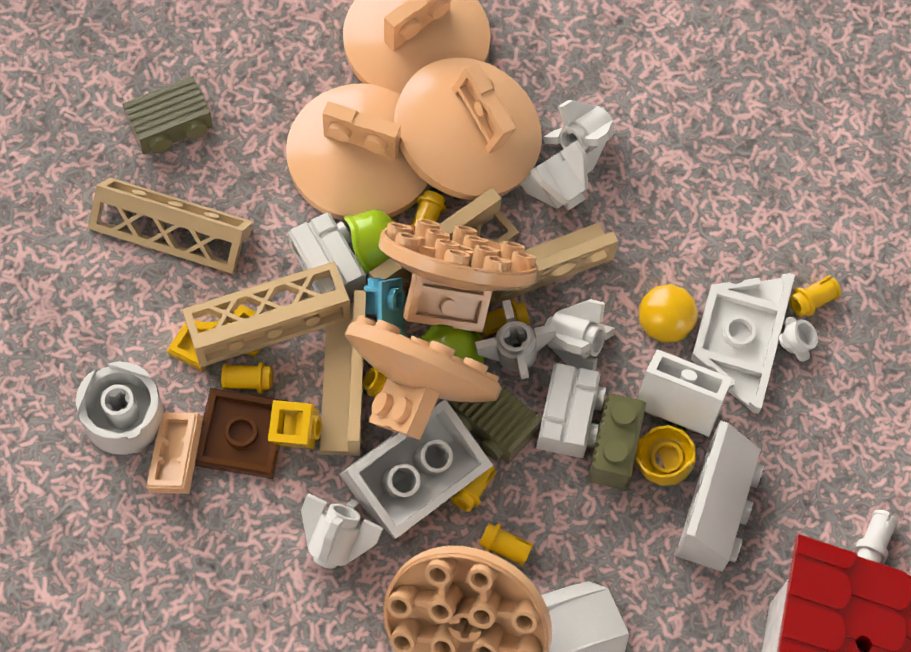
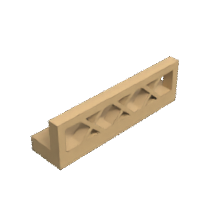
M111 177L96 185L88 229L231 274L237 268L242 243L250 236L253 227V221ZM104 203L115 206L124 221L116 226L102 222L101 216ZM129 211L134 212V213H137V214L134 215V216H131V214H130ZM143 215L153 218L160 233L153 237L143 235L134 220ZM166 223L173 224V225L168 228L167 225H166ZM127 225L130 230L124 229L122 227ZM178 227L189 229L197 243L189 248L179 246L171 231ZM202 234L208 235L209 237L204 239ZM163 236L166 241L159 240V238ZM216 238L231 242L228 261L215 257L207 243ZM200 247V249H201V251H202L203 253L198 252V251H195V250Z
M490 188L440 223V230L449 233L450 237L453 235L455 225L474 228L478 231L477 236L480 237L481 226L495 218L506 233L496 240H488L502 244V241H512L519 236V231L501 212L502 198L493 188ZM389 258L370 271L369 278L377 277L384 278V280L403 278V285L410 286L411 279L407 278L413 273Z
M598 222L524 250L525 253L537 257L536 263L539 270L535 283L509 290L492 291L489 307L613 260L618 244L614 231L604 234Z
M335 261L182 309L200 368L352 319L350 300ZM328 276L331 277L335 290L324 294H318L309 290L315 280ZM287 290L297 294L292 304L283 307L271 302L277 292ZM249 302L259 306L254 316L245 319L233 314L239 304ZM208 314L221 318L215 328L198 333L194 321L195 318Z
M354 290V303H350L351 320L326 327L320 455L360 456L364 358L360 356L344 335L350 323L356 322L359 316L366 317V291Z

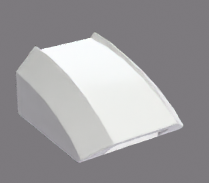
M588 581L541 595L548 608L552 624V641L549 652H625L629 632L608 588Z

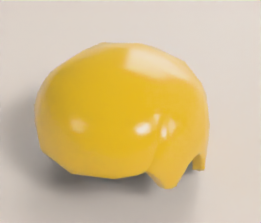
M676 285L656 286L643 297L639 304L640 326L648 337L661 343L682 341L697 325L698 310L696 301L686 289Z
M670 425L654 427L639 438L635 462L637 468L648 481L660 486L677 485L687 479L695 466L696 446L689 435L681 429ZM657 453L659 454L665 469L660 467L656 463Z

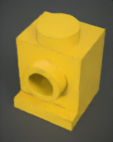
M273 400L268 441L283 447L314 450L315 440L320 438L322 432V419L319 416V410L314 408V404Z

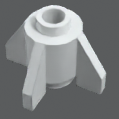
M568 100L558 106L562 123L564 124L563 127L548 133L543 137L545 144L561 143L564 149L578 140L586 152L587 173L594 169L606 142L614 134L613 120L610 114L599 106Z
M576 140L553 157L530 170V174L521 183L525 192L556 209L564 206L567 211L584 201L586 197L582 192L589 188L586 152L579 141Z
M510 299L502 301L506 324L497 332L496 340L494 337L475 342L477 353L480 356L499 361L504 368L509 371L518 372L521 379L529 378L528 368L535 362L537 352L556 337L554 324L536 327L533 331L526 323L515 321Z
M589 299L559 310L554 316H550L547 319L545 325L554 324L556 337L547 345L567 365L574 366L576 369L584 368L596 371L597 358L589 357V355L597 356L603 347L604 340L614 336L615 333L614 327L598 324L603 322L605 303Z
M308 494L301 508V515L308 551L314 556L313 560L318 565L329 569L346 565L378 543L384 528L366 519L362 525L359 524L361 516L356 511L359 504L358 501L351 499L346 506L331 504L328 510L324 511L327 502Z

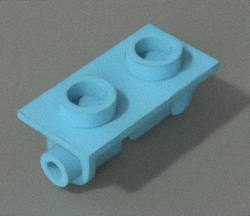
M377 277L368 278V285L364 286V291H366L365 314H376L377 320L388 322L400 328V334L405 336L403 330V308L405 305L403 278L389 280Z

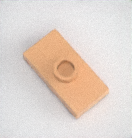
M163 413L156 435L146 486L151 493H190L203 418L199 413Z

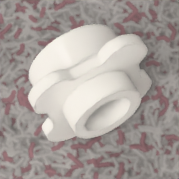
M788 317L784 320V332L779 336L780 344L789 353L796 354L799 361L804 362L810 358L809 350L815 348L818 343L817 332L808 321H797L794 317Z

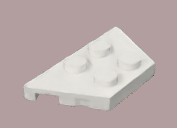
M791 273L782 274L781 278L760 281V278L746 279L738 284L726 282L711 285L691 360L696 365L732 378L728 392L756 414H759L762 408L795 277Z

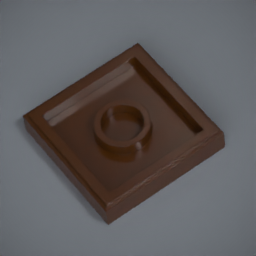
M210 388L203 416L195 466L273 479L280 445L268 441L273 400H287Z

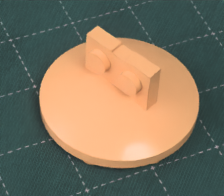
M355 0L347 13L344 23V52L350 68L363 84H372L401 94L407 82L415 73L435 61L447 58H470L486 63L490 48V26L487 15L478 0Z
M447 58L428 64L411 77L396 104L394 123L401 125L399 147L405 159L422 180L448 195L461 199L475 200L490 188H493L499 196H503L514 190L527 178L530 170L534 168L538 160L542 144V132L539 117L531 99L513 78L488 63L470 58Z
M350 84L331 89L319 95L301 110L293 122L288 135L286 147L287 165L297 191L311 206L324 214L330 213L333 218L345 221L344 217L347 215L354 216L375 209L385 212L392 218L412 207L417 202V198L422 196L424 191L428 190L430 184L417 175L399 147L401 125L394 123V116L400 94L372 84Z
M418 219L416 225L389 222L387 228L382 230L378 244L382 252L413 273L403 315L406 321L435 326L438 324L448 325L455 329L482 333L492 291L509 290L535 283L539 270L536 263L537 257L525 253V246L510 241H502V244L478 237V231L467 226L455 225L453 235L450 237L449 233L440 230L439 223L426 219Z
M359 316L357 321L350 323L344 336L354 349L372 367L387 377L382 391L373 401L372 414L368 421L376 426L420 440L437 399L469 403L496 401L502 389L498 383L499 377L487 372L488 366L467 357L463 360L454 356L455 350L436 341L429 343L414 336L408 338L400 334V328L382 320L375 322L363 316Z
M443 546L424 551L408 560L399 569L385 596L384 622L390 644L396 652H549L552 641L551 618L540 592L526 575L515 566L494 554L480 549L465 546Z

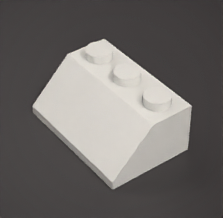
M441 400L435 404L420 440L395 432L339 475L362 507L396 539L493 465L447 400Z
M720 421L707 448L675 555L676 557L723 572L729 561L735 563L742 545V539L736 537L739 524H747L753 502L747 500L750 487L757 488L764 465L757 463L761 449L727 422Z

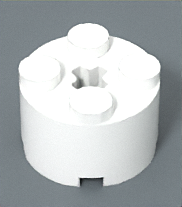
M128 362L109 363L108 367L89 373L81 382L76 395V407L80 421L91 442L99 449L117 455L139 453L156 439L164 408L154 381L143 368Z

